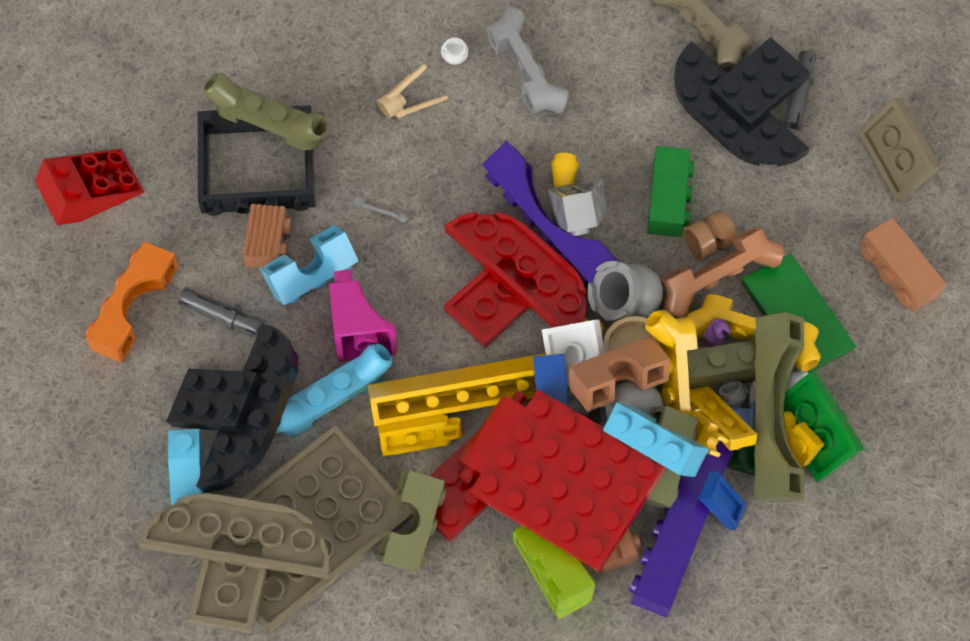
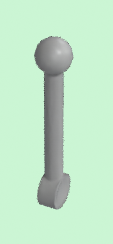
M361 197L353 199L352 203L355 209L365 208L396 218L400 223H407L409 220V216L405 212L399 214L365 203Z

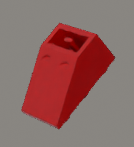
M121 148L43 159L35 180L57 226L82 222L144 193Z

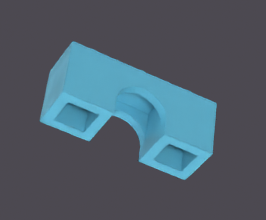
M333 225L311 238L314 258L309 265L303 268H298L295 261L285 254L259 268L274 298L283 305L295 303L301 299L303 294L311 289H318L324 286L327 280L334 276L335 271L350 270L352 265L359 262L343 230Z
M616 403L603 431L679 475L696 476L709 448L684 434L676 433L656 423V418L633 405Z

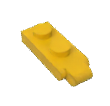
M436 415L378 426L383 457L447 446L451 443V440L462 437L460 418H448L446 415Z

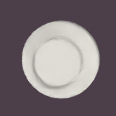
M450 38L443 44L441 56L449 64H461L468 57V47L463 40Z

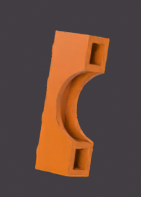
M143 241L139 250L136 249L132 253L129 261L130 265L125 273L119 275L115 283V290L110 297L103 301L100 315L95 322L90 323L86 331V340L92 351L120 363H123L137 339L132 326L126 319L130 305L143 293L153 290H165L179 267L174 253Z

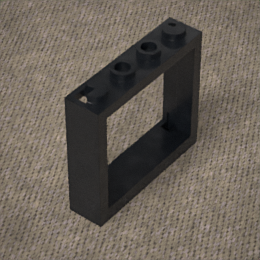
M311 105L290 106L307 114L312 113ZM217 110L198 111V203L201 214L206 213L211 216H217L223 212L248 214L250 213L251 204L284 206L286 209H294L296 211H305L308 208L316 207L314 148L305 150L306 189L210 195V134L264 132L267 130L240 119L237 123L221 117Z

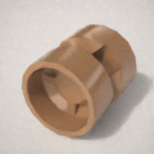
M723 210L706 216L704 222L698 220L683 229L687 247L699 261L716 254L717 249L722 251L734 245L732 238L738 236L732 220Z

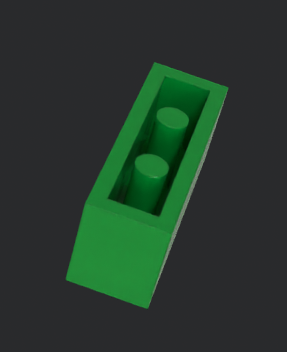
M656 146L647 234L681 237L683 227L689 225L691 211L685 210L686 202L691 203L693 186L688 185V178H693L695 161H690V149Z

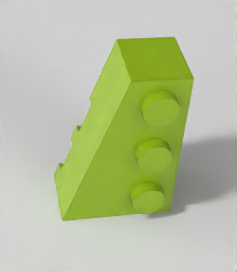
M522 526L513 530L514 543L558 619L592 602L595 582L580 561Z

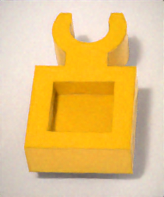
M694 411L692 416L698 419L696 424L697 434L694 441L709 448L707 454L719 457L720 453L717 452L716 445L720 440L727 443V436L717 432L720 426L705 415Z
M786 411L784 412V421L789 444L801 466H807L824 446V443L805 422L797 424L795 416L791 412Z

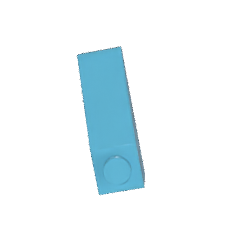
M199 429L168 431L171 505L178 502L177 499L204 494L202 490L196 487L204 468V440Z

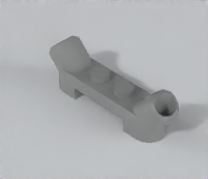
M515 7L503 9L499 21L486 26L487 37L497 55L505 52L509 53L524 79L522 99L530 113L534 115L544 110L559 114L565 112L570 97L568 88L546 82L542 66L539 62L535 63L529 44L526 41L523 42L519 36L525 22V15L520 9Z

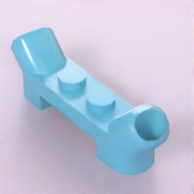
M370 344L359 357L290 397L276 433L282 432L287 436H297L313 427L312 422L358 394L363 393L366 395L368 393L367 385L382 382L384 373L393 364L389 351L381 344Z

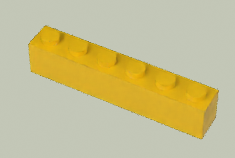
M544 353V354L533 355V356H543V355H545V353ZM533 356L369 384L367 388L374 426L496 405L502 396L512 399L516 391L524 394L527 397L526 399H531L536 393Z

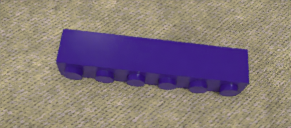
M721 441L716 445V450L720 453L719 457L706 454L695 477L681 475L678 485V497L671 508H663L668 512L664 521L658 519L652 533V537L657 538L654 547L650 548L647 546L640 564L646 566L642 576L636 574L629 592L634 594L631 604L667 618L709 513V509L700 501L699 496L709 471L719 472L723 477L733 452Z

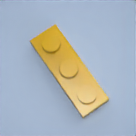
M709 386L689 390L690 406L700 408L701 414L720 426L717 432L727 436V443L721 442L729 450L756 445L758 434Z

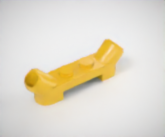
M708 294L705 296L701 308L687 314V317L691 318L694 322L697 339L703 338V333L711 321L723 319L730 327L729 335L737 340H755L756 318L734 312L732 299ZM805 321L804 349L794 364L798 371L803 372L815 368L821 359V355L814 344L819 331L814 325Z
M666 310L655 311L646 320L645 327L646 331L660 342V348L670 358L669 381L663 383L661 391L664 405L690 416L693 415L694 411L701 413L700 408L690 406L687 350L697 349V334L694 322L689 317L675 319Z

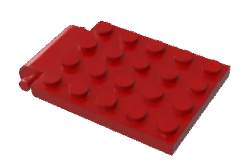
M540 390L536 391L526 407L522 404L527 397L519 391H516L512 399L502 396L458 460V463L464 468L459 478L469 484L474 475L478 476L479 478L469 491L473 497L600 573L667 467L603 431V426Z

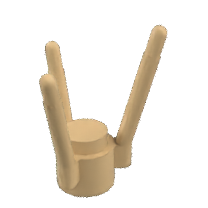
M425 64L421 65L412 74L407 75L391 91L377 100L380 110L388 119L395 115L400 120L405 115L448 100V96L444 95L403 109L406 101L400 92L426 69Z

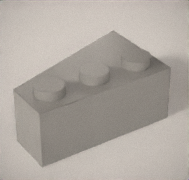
M603 178L547 189L553 223L567 232H572L573 236L589 233V228L597 227L608 212Z

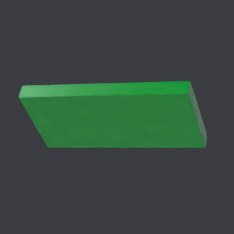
M791 253L783 257L779 266L775 268L765 266L742 278L741 284L763 316L787 312L804 318L805 322L814 325L818 329L819 333L814 344L821 355V359L815 368L807 371L808 373L827 365L855 349V343Z

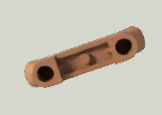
M762 226L754 227L732 238L736 250L694 273H692L690 268L681 266L663 276L660 281L666 294L662 303V310H666L671 315L677 317H686L695 292L700 289L705 291L719 284L718 279L726 275L731 277L739 274L744 270L743 266L751 261L770 268L779 266L784 257L783 245L767 239Z

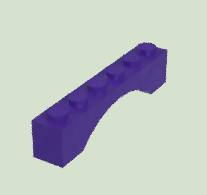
M505 141L482 164L488 171L485 175L486 178L496 188L499 185L506 191L503 194L505 199L513 207L519 205L524 212L521 214L523 219L531 227L537 225L542 230L539 234L542 240L550 247L555 245L561 251L559 255L579 271L578 274L586 288H588L589 282L593 283L594 277L598 272L595 269L599 265L608 261H619L600 241L573 236L552 223L537 198L533 182V167L508 141Z

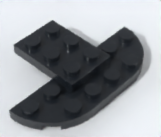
M772 37L728 73L692 41L683 49L677 60L674 73L677 98L689 115L737 158L756 166L765 164L777 165V167L794 163L809 153L810 148L774 117L770 111L808 80L811 72Z
M261 325L243 371L190 368L187 370L166 422L178 428L218 431L196 485L203 492L218 491L234 485L235 482L233 480L246 470L251 472L260 463L273 441L293 390L299 365L298 355L293 349L291 340L277 328Z

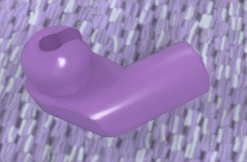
M723 319L711 321L703 333L708 346L725 345L722 338H725L723 334L726 332L729 335L730 327Z

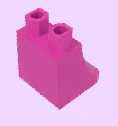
M352 270L335 271V283L329 284L338 362L354 360L361 355L368 345L373 343L383 345L391 356L396 354L395 325L383 318L369 304L359 281H353Z

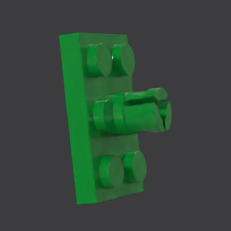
M816 371L808 373L785 392L784 412H791L795 416L797 424L805 422L824 443V446L814 459L807 465L817 482L826 479L865 450L847 421L845 413L840 410Z

